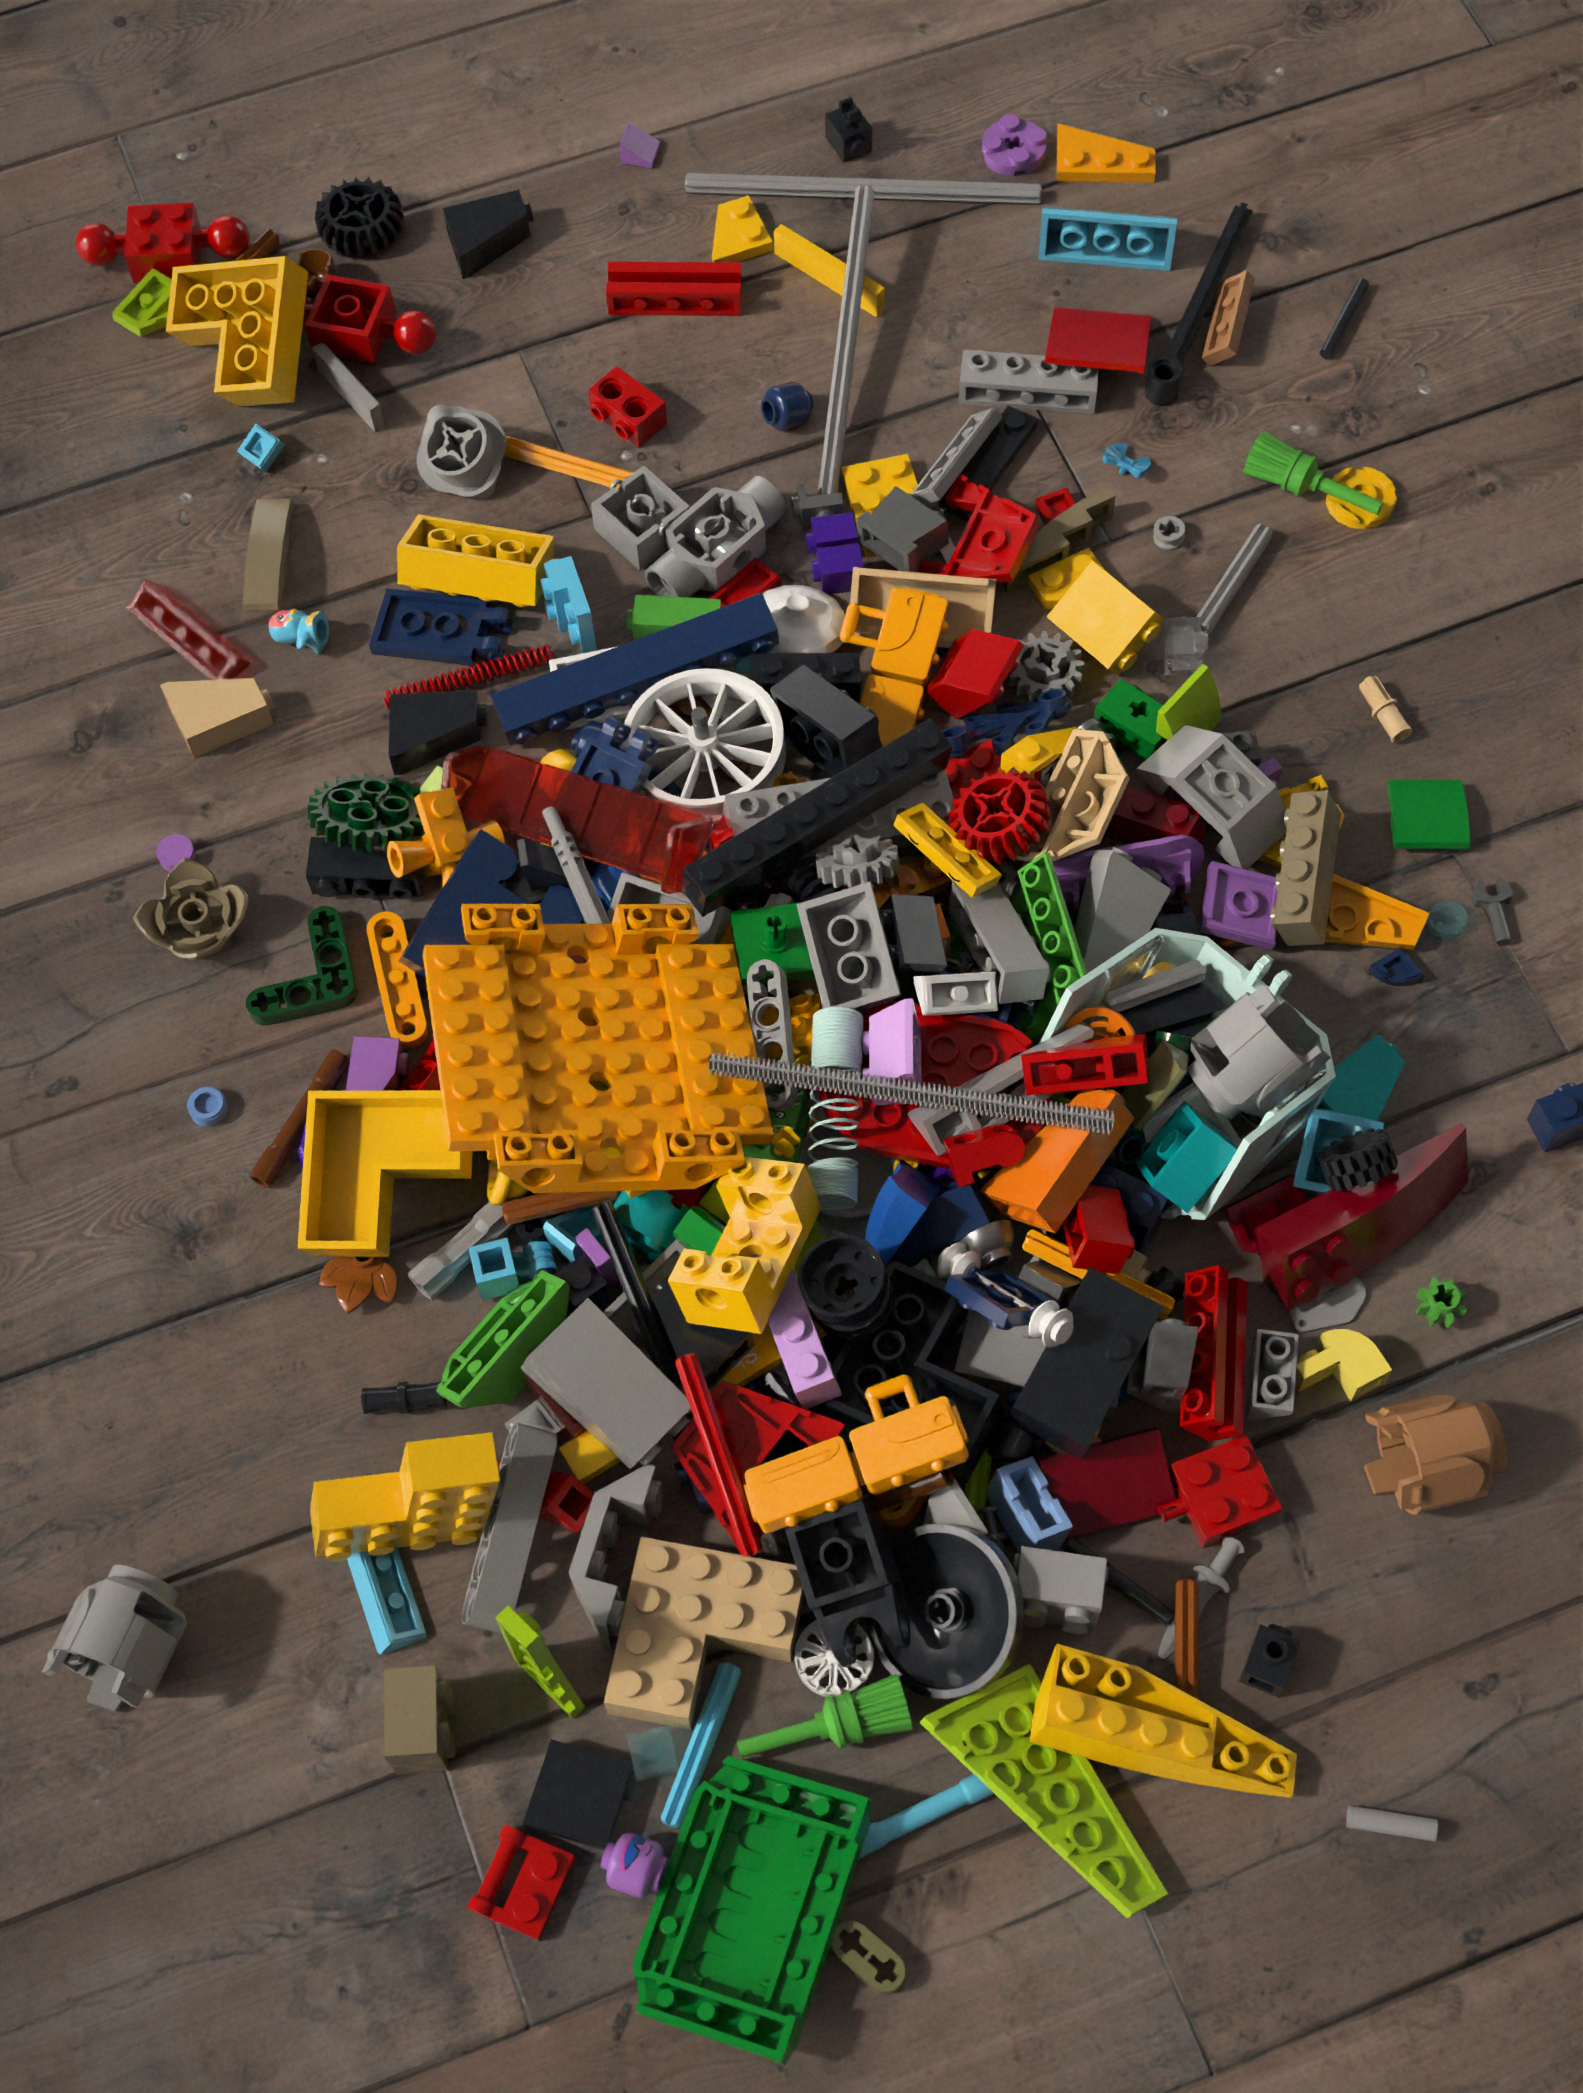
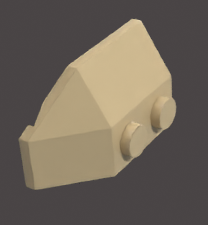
M1073 729L1044 790L1050 800L1049 809L1052 818L1047 821L1048 832L1039 834L1041 844L1031 843L1029 845V854L1023 851L1016 854L1017 860L1031 862L1044 852L1050 853L1052 861H1056L1101 842L1130 779L1111 742L1103 731Z

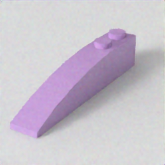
M754 1255L751 1258H759L762 1255ZM793 1267L768 1319V1323L794 1393L802 1408L809 1409L841 1396L842 1392L813 1316L802 1297L798 1285V1276Z

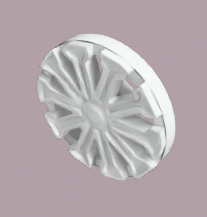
M817 1620L802 1632L796 1643L795 1666L800 1679L811 1691L824 1697L827 1695H839L848 1689L852 1693L859 1690L869 1679L874 1665V1650L870 1637L859 1624L856 1628L855 1637L859 1636L863 1642L856 1645V1655L865 1653L867 1660L863 1662L856 1659V1663L849 1667L861 1671L862 1675L860 1678H854L848 1669L849 1667H842L838 1663ZM811 1634L815 1635L822 1646L809 1642L807 1640ZM803 1651H808L817 1656L803 1659L801 1654ZM819 1666L813 1676H808L805 1673L806 1669ZM827 1674L829 1675V1685L824 1688L819 1685V1682ZM842 1675L847 1683V1686L844 1688L837 1686V1676Z

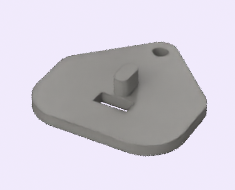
M1354 1277L1346 1284L1336 1286L1333 1292L1327 1291L1317 1296L1313 1301L1290 1310L1289 1313L1294 1328L1298 1332L1306 1333L1349 1324L1353 1321L1365 1300L1366 1289L1363 1282L1358 1277ZM1300 1321H1305V1322H1306V1326H1305V1327L1300 1326V1325H1299V1322H1300Z

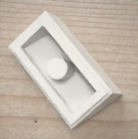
M996 971L913 977L914 987L923 1016L998 1011Z

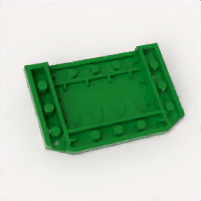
M728 1756L722 1762L724 1766L708 1782L704 1780L693 1793L633 1961L634 1978L637 1979L639 2004L636 2003L637 2013L644 2018L786 2066L798 2045L868 1833L872 1801L865 1796Z

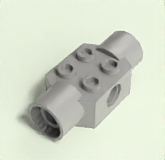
M754 476L738 491L713 487L665 529L667 552L644 572L645 580L654 595L690 598L698 590L715 593L755 557L758 559L766 552L765 532L787 513V506L781 493L771 482L761 476Z

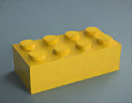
M418 514L397 545L398 584L407 585L416 590L432 589L444 591V593L452 596L461 594L474 596L483 601L499 600L511 602L519 607L536 606L543 593L540 579L546 578L544 563L554 559V536Z

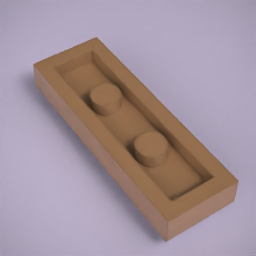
M1248 270L1225 279L1220 283L1202 359L1209 366L1229 360L1237 355L1255 277Z

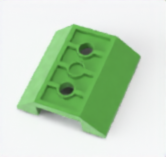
M1044 852L1017 871L1022 888L1009 896L1010 903L1016 913H1020L1023 924L1027 921L1028 926L1026 930L1030 936L1034 937L1037 949L1043 959L1049 962L1051 969L1050 981L1045 986L1048 992L1045 995L1044 1003L1041 1004L1040 1002L1034 1015L1024 1011L1019 1031L1025 1034L1033 1042V1045L1041 1041L1066 988L1087 974L1050 853ZM949 917L945 920L950 934L949 954L959 959L961 951L968 953L970 951L953 920Z

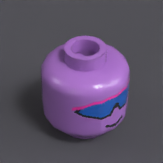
M627 1832L619 1838L616 1844L611 1842L607 1844L600 1868L607 1870L606 1882L611 1889L643 1899L651 1891L656 1893L659 1891L669 1858L664 1857L663 1847L660 1843Z

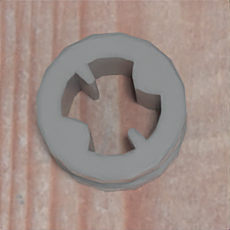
M1165 516L1158 519L1154 524L1153 539L1155 544L1159 548L1168 551L1180 548L1185 539L1184 522L1175 516ZM1168 530L1175 531V533H1171L1170 537L1164 536V533H1167Z

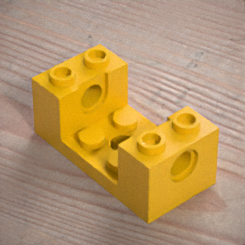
M744 1157V1164L734 1170L729 1169L728 1173L720 1177L716 1185L730 1219L712 1255H708L706 1251L684 1249L668 1282L687 1323L762 1334L822 1206L805 1164ZM754 1255H762L759 1258H751Z

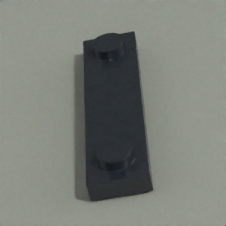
M1009 405L1001 414V420L960 473L968 477L971 483L977 486L981 484L990 489V491L1037 427V418ZM949 488L941 500L938 501V507L969 521L974 511L949 507L945 500L950 491Z

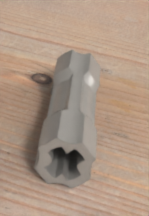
M488 1202L473 1216L469 1224L437 1252L429 1254L408 1273V1276L416 1288L432 1301L454 1282L460 1271L471 1263L468 1247L502 1239L515 1225H509L505 1222L502 1204L500 1206H493Z

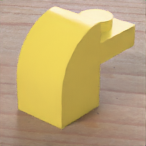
M1333 1329L1321 1334L1316 1346L1317 1350H1311L1297 1359L1295 1388L1298 1392H1301L1334 1375L1349 1400L1353 1401L1384 1385L1392 1369L1380 1350L1369 1338L1353 1330Z

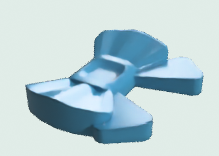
M1125 443L1106 447L1102 461L1106 464L1120 467L1119 473L1122 475L1129 471L1134 477L1139 479L1144 477L1151 468V462L1147 456L1136 460L1126 457L1127 444Z

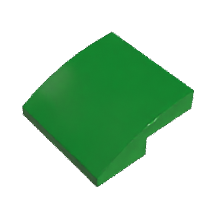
M1388 780L1386 794L1391 811L1389 827L1394 849L1470 848L1469 818L1462 780Z

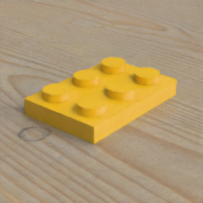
M908 454L841 467V478L851 511L853 512L856 527L857 518L865 511L872 514L895 486L907 494H911L918 485ZM862 545L865 557L877 555Z

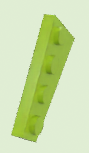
M507 1606L495 1619L514 1661L574 1720L586 1707L554 1660L549 1648L545 1645L546 1639L539 1632L541 1627L526 1611L522 1610L517 1614Z

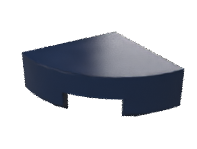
M1401 947L1373 963L1369 968V972L1376 979L1392 986H1411L1421 982L1424 977L1422 971Z

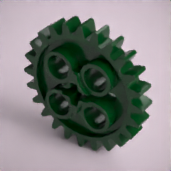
M365 773L363 778L350 774V780H345L338 776L336 777V784L325 781L324 788L316 787L315 795L309 796L308 820H310V828H316L315 835L317 836L325 835V842L327 843L338 840L339 848L350 844L352 845V851L358 850L360 846L366 847L368 852H372L374 847L377 846L383 851H387L390 841H414V836H422L423 825L414 800L421 790L411 789L410 782L399 785L397 777L387 781L384 774H380L376 779L371 778L369 773Z

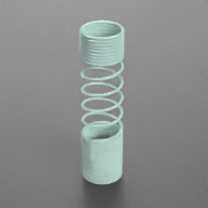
M827 1007L814 1013L812 1020L811 1070L815 1066V1071H817L818 1066H820V1072L825 1067V1072L830 1068V1073L835 1069V1074H837L838 1069H840V1075H842L843 1070H845V1075H847L848 1071H850V1076H852L853 1072H855V1077H857L858 1072H860V1076L862 1075L864 1018L861 1013L846 1007ZM813 1088L809 1094L811 1099L817 1104L810 1109L809 1115L816 1124L810 1127L808 1134L816 1143L810 1146L807 1151L808 1156L814 1161V1163L807 1167V1171L822 1206L821 1210L840 1211L850 1209L858 1203L857 1184L859 1171L856 1166L859 1163L854 1159L844 1157L828 1158L819 1161L812 1156L811 1151L817 1145L846 1150L854 1149L860 1144L851 1138H829L819 1141L813 1137L812 1131L819 1125L836 1130H852L859 1127L860 1124L858 1121L849 1118H832L819 1121L814 1118L813 1111L818 1106L833 1110L852 1111L858 1109L861 1105L856 1100L835 1098L820 1102L814 1097L813 1093L815 1090ZM848 1102L854 1103L857 1106L837 1107L827 1103ZM830 1122H851V1123H854V1124H856V1125H854V1126H834V1125H830V1124H826V1123H830ZM844 1141V1142H852V1143H854L855 1145H851V1146H839V1145H831V1144H827V1143H828V1142Z

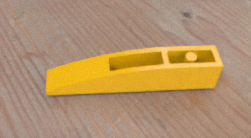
M1057 1644L1054 1647L1035 1701L1029 1742L1153 1776L1241 1792L1287 1798L1293 1796L1296 1753L1140 1667L1061 1644Z

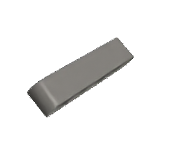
M515 1422L509 1431L498 1470L500 1483L487 1523L483 1528L462 1609L461 1619L463 1625L502 1634L495 1617L507 1606L515 1611L556 1451L557 1434L518 1422Z

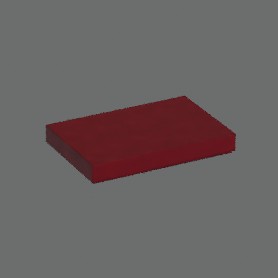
M1157 1427L1090 1444L1082 1460L1065 1451L1037 1458L1038 1466L1048 1482V1492L1053 1500L1058 1499L1073 1525L1066 1539L1158 1515L1157 1506L1176 1500L1160 1432Z

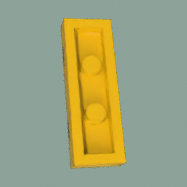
M923 802L897 815L893 826L971 898L998 884L1002 874L987 860L978 857L975 849L968 850L964 845L965 840L956 839L955 835L957 833Z

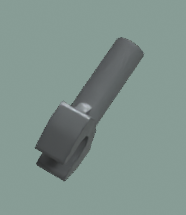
M1499 877L1495 884V893L1497 895L1491 896L1486 892L1485 884L1480 879L1472 896L1473 906L1488 910L1497 945H1508L1512 942L1503 907L1509 904L1513 897L1512 888L1504 879Z

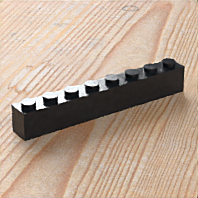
M928 719L685 866L682 873L681 890L702 917L706 916L946 769L953 748L952 744L934 722Z

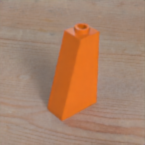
M1106 1088L1104 1091L1099 1089L1082 1090L1068 1104V1109L1070 1104H1072L1073 1110L1075 1105H1078V1110L1080 1106H1083V1111L1086 1106L1089 1111L1093 1107L1094 1112L1098 1108L1099 1113L1103 1109L1104 1114L1107 1109L1109 1110V1115L1111 1110H1113L1115 1119L1111 1134L1108 1135V1130L1103 1134V1129L1100 1133H1098L1097 1129L1095 1132H1092V1128L1088 1132L1087 1127L1082 1131V1125L1080 1130H1077V1125L1075 1129H1072V1125L1070 1128H1067V1124L1062 1128V1123L1057 1127V1122L1054 1126L1050 1122L1049 1125H1046L1025 1145L1023 1158L1013 1166H1003L982 1187L980 1193L999 1215L1056 1234L1134 1120V1117L1124 1105L1125 1099L1119 1093L1109 1088Z

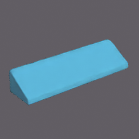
M394 1548L391 1553L378 1556L370 1555L368 1551L352 1553L351 1557L347 1558L378 1654H386L425 1639L427 1633L398 1548Z

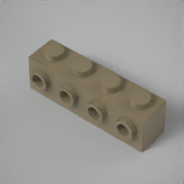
M1328 790L1292 793L1290 808L1285 810L1284 821L1287 831L1285 840H1282L1280 844L1282 866L1281 873H1277L1275 878V887L1278 895L1276 906H1273L1271 909V923L1273 928L1278 930L1287 946L1318 945L1325 942L1341 812Z

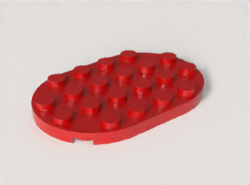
M893 1004L880 1005L866 1010L867 1013L863 1015V1031H869L870 1016ZM914 1005L921 1028V1087L923 1082H925L926 1087L930 1083L931 1088L935 1084L937 1089L938 1084H940L941 1090L943 1085L946 1086V1090L948 1086L952 1090L953 1087H958L1034 1047L1033 1042L1025 1034L1003 1022L961 1013L923 1016L920 1006ZM862 1052L861 1069L863 1071V1068H869V1055H864ZM818 1088L820 1102L835 1098H846L860 1103L861 1106L852 1111L833 1110L822 1106L827 1119L849 1118L859 1122L860 1126L856 1129H835L842 1138H851L858 1141L860 1145L857 1148L881 1156L950 1169L946 1152L940 1156L936 1155L908 1116L910 1111L920 1107V1103L918 1105H874L872 1098L870 1099L869 1096L864 1098V1095L859 1097V1094L854 1096V1093L851 1096L849 1093L844 1095V1092L839 1094V1091L834 1093V1090L830 1093L829 1090L824 1092V1089L819 1091ZM1053 1095L1045 1099L1048 1105L1050 1101L1053 1103ZM848 1102L827 1103L837 1107L857 1106L854 1103ZM1015 1117L1005 1124L1011 1125L1026 1145L1046 1126V1121L1042 1125L1041 1120L1039 1124H1036V1119L1034 1123H1031V1118L1029 1122H1026V1118L1022 1122L1021 1117L1018 1121H1016ZM830 1122L834 1126L856 1125L851 1122ZM997 1164L988 1168L978 1170L977 1172L988 1171L1002 1166Z

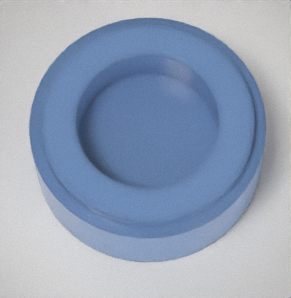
M205 1086L195 1090L190 1095L187 1109L196 1124L211 1127L219 1124L226 1117L228 1103L224 1094L219 1089Z

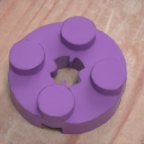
M1003 115L1000 121L992 124L982 137V153L984 154L986 165L994 172L1005 176H1015V171L1026 170L1025 174L1035 171L1045 159V130L1030 121L1019 119L1016 115ZM1009 145H1018V146H1019V147H1014L1013 149H1009V148H1008Z

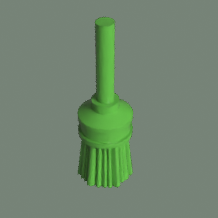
M1265 431L1259 435L1252 446L1243 470L1244 475L1281 485V490L1292 492L1298 498L1308 490L1313 492L1320 490L1375 515L1379 514L1383 506L1382 501L1324 477L1325 472L1318 469L1317 456H1310L1301 449L1297 451Z
M891 1675L852 1693L848 1689L839 1695H827L823 1711L815 1713V1719L736 1741L740 1757H748L820 1736L821 1740L830 1738L840 1749L846 1748V1745L852 1743H864L863 1738L912 1730L907 1702L898 1675Z

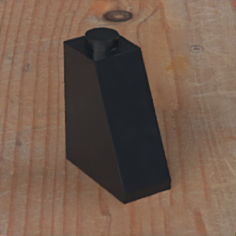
M519 189L443 208L447 233L462 279L469 278L530 237L529 222L534 221L529 201L523 203Z
M477 690L390 694L389 759L394 775L405 774L481 741V726H487L486 704H480Z
M668 1276L658 1284L652 1298L676 1359L689 1353H695L710 1391L755 1346L753 1333L687 1323L669 1285L668 1279L670 1276Z

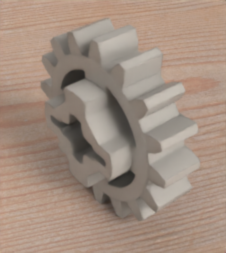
M1042 631L1041 638L1037 639L1032 633H1029L1027 643L1019 640L1024 644L1017 657L1020 663L1014 672L1009 675L1008 685L1009 687L1017 686L1016 695L1018 697L1025 693L1029 694V702L1035 701L1041 693L1051 689H1064L1067 695L1072 697L1075 686H1081L1084 672L1081 650H1072L1073 641L1071 639L1064 643L1061 642L1060 633H1057L1053 638H1048L1047 632Z
M858 834L845 836L843 842L835 839L832 841L833 846H822V852L816 853L815 861L818 878H822L824 884L833 882L834 888L841 887L842 885H847L848 888L867 882L881 884L883 883L882 877L892 878L894 876L893 871L899 870L897 845H892L891 839L881 841V836L879 835L870 839L867 838L866 834H862L860 837Z

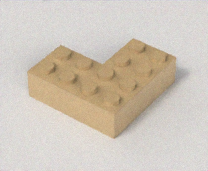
M640 1537L604 1699L607 1713L609 1715L691 1730L708 1647L791 1662L805 1594L796 1565Z

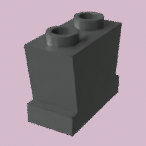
M897 486L893 488L872 514L865 511L857 518L859 543L900 571L917 572L920 570L919 563L949 544L948 523L945 517L938 511H932L920 503L916 496L910 493L907 494Z

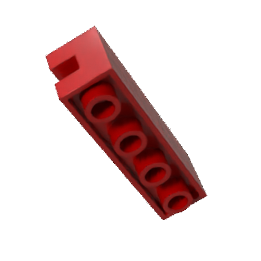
M608 261V282L606 283L608 315L741 316V262Z
M1220 1265L1185 1273L1184 1322L1186 1326L1198 1327L1188 1388L1181 1398L1180 1427L1208 1442L1241 1436L1244 1429L1247 1282L1239 1277L1228 1279V1270Z

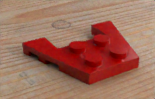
M959 474L945 500L950 508L974 512L949 563L943 564L923 560L919 563L920 570L917 573L996 579V583L1014 581L1041 524L1038 516L1007 498L1001 499L991 493L990 489L981 484L977 486L971 483L968 477Z
M721 1380L710 1394L742 1488H744L743 1485L747 1484L745 1472L748 1469L762 1465L787 1430L791 1431L808 1446H812L839 1436L846 1427L844 1423L724 1380ZM693 1417L671 1448L698 1490L702 1492L715 1512V1516L722 1527L726 1529L740 1553ZM755 1522L759 1537L761 1539V1537L764 1535V1532L762 1531L759 1523Z

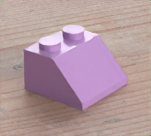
M913 998L903 999L869 1017V1031H863L862 1034L864 1055H869V1068H863L862 1075L865 1073V1078H867V1075L870 1074V1079L875 1075V1080L880 1075V1081H882L883 1076H885V1081L890 1077V1082L895 1078V1083L900 1078V1084L905 1079V1084L910 1080V1085L915 1081L917 1086L918 1081H920L921 1085V1028ZM874 1096L872 1098L874 1105L905 1104V1100L903 1103H900V1100L898 1102H895V1100L890 1102L889 1099L885 1101L884 1098L882 1100L879 1097L878 1099H874Z

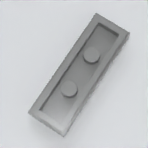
M321 342L313 347L312 350L318 371L374 432L383 428L385 423L381 405L325 343Z

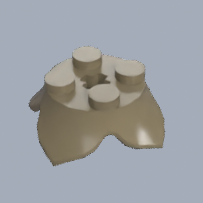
M184 857L169 872L164 882L163 897L161 899H150L143 903L134 914L133 919L147 939L167 948L174 956L189 960L199 959L225 951L232 945V936L245 918L249 897L240 886L233 884L225 887L221 886L214 873L205 865ZM201 916L200 919L193 921L194 917Z

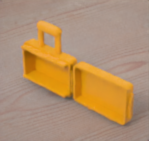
M906 587L904 589L894 588L891 591L886 611L862 606L857 603H851L847 608L840 632V640L844 643H852L875 649L871 662L873 674L867 677L860 705L864 708L869 707L876 714L879 720V737L883 747L914 729L917 720H921L925 715L924 710L921 708L924 699V688L921 685L925 686L928 683L932 666L940 661L939 655L936 654L941 634L949 628L948 623L945 621L948 612V601L945 598L939 597L938 594ZM860 614L883 619L878 640L854 635Z
M906 1374L870 1386L865 1391V1397L868 1400L874 1422L853 1429L850 1432L849 1437L854 1452L849 1453L844 1439L841 1436H837L748 1469L745 1472L747 1484L743 1485L754 1522L759 1523L764 1533H771L787 1526L795 1527L800 1521L827 1511L835 1512L840 1506L859 1500L862 1497L860 1485L866 1484L870 1493L878 1495L966 1462L969 1453L965 1443L969 1442L956 1406L951 1407L949 1399L945 1396L920 1404L913 1386V1380ZM905 1392L910 1408L884 1417L879 1401Z

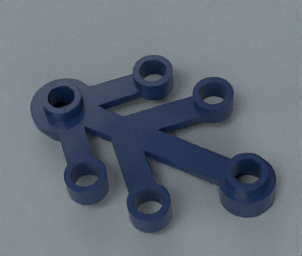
M1051 689L1041 693L1038 696V701L1003 702L997 705V714H971L963 720L965 727L953 726L941 732L953 746L950 757L964 755L968 752L970 743L1001 732L991 740L994 754L1001 755L1015 745V736L1028 721L1035 719L1034 722L1025 726L1026 736L1048 732L1047 725L1051 720L1064 717L1073 706L1071 697L1067 696L1066 690Z

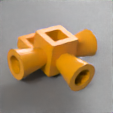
M452 787L421 793L414 798L425 834L418 841H390L387 847V857L391 871L397 878L423 867L426 877L441 874L442 885L444 886L473 837L481 829L504 844L505 841L500 825L494 820L466 831Z

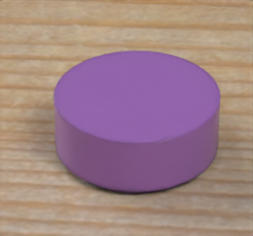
M174 834L165 837L160 841L156 849V855L161 866L169 872L184 857L195 861L196 853L192 842L183 835Z

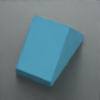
M592 1205L547 1220L543 1226L546 1240L551 1244L552 1252L568 1265L584 1254L576 1241V1236L586 1228L602 1247L605 1244L594 1218Z

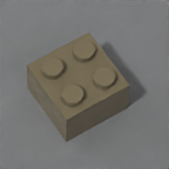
M436 1665L384 1669V1757L397 1775L448 1771V1758H455L454 1731H450L448 1715H454L455 1713L454 1689L449 1688L448 1678L442 1677Z

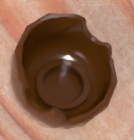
M320 249L304 250L300 253L297 264L308 271L306 298H315L326 275L335 276L333 257L328 251Z

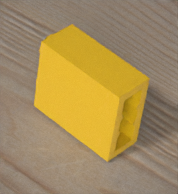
M1093 560L1047 615L1048 619L1107 669L1117 675L1122 671L1128 670L1135 663L1138 656L1137 652L1145 643L1151 642L1158 635L1161 629L1160 624L1165 620Z

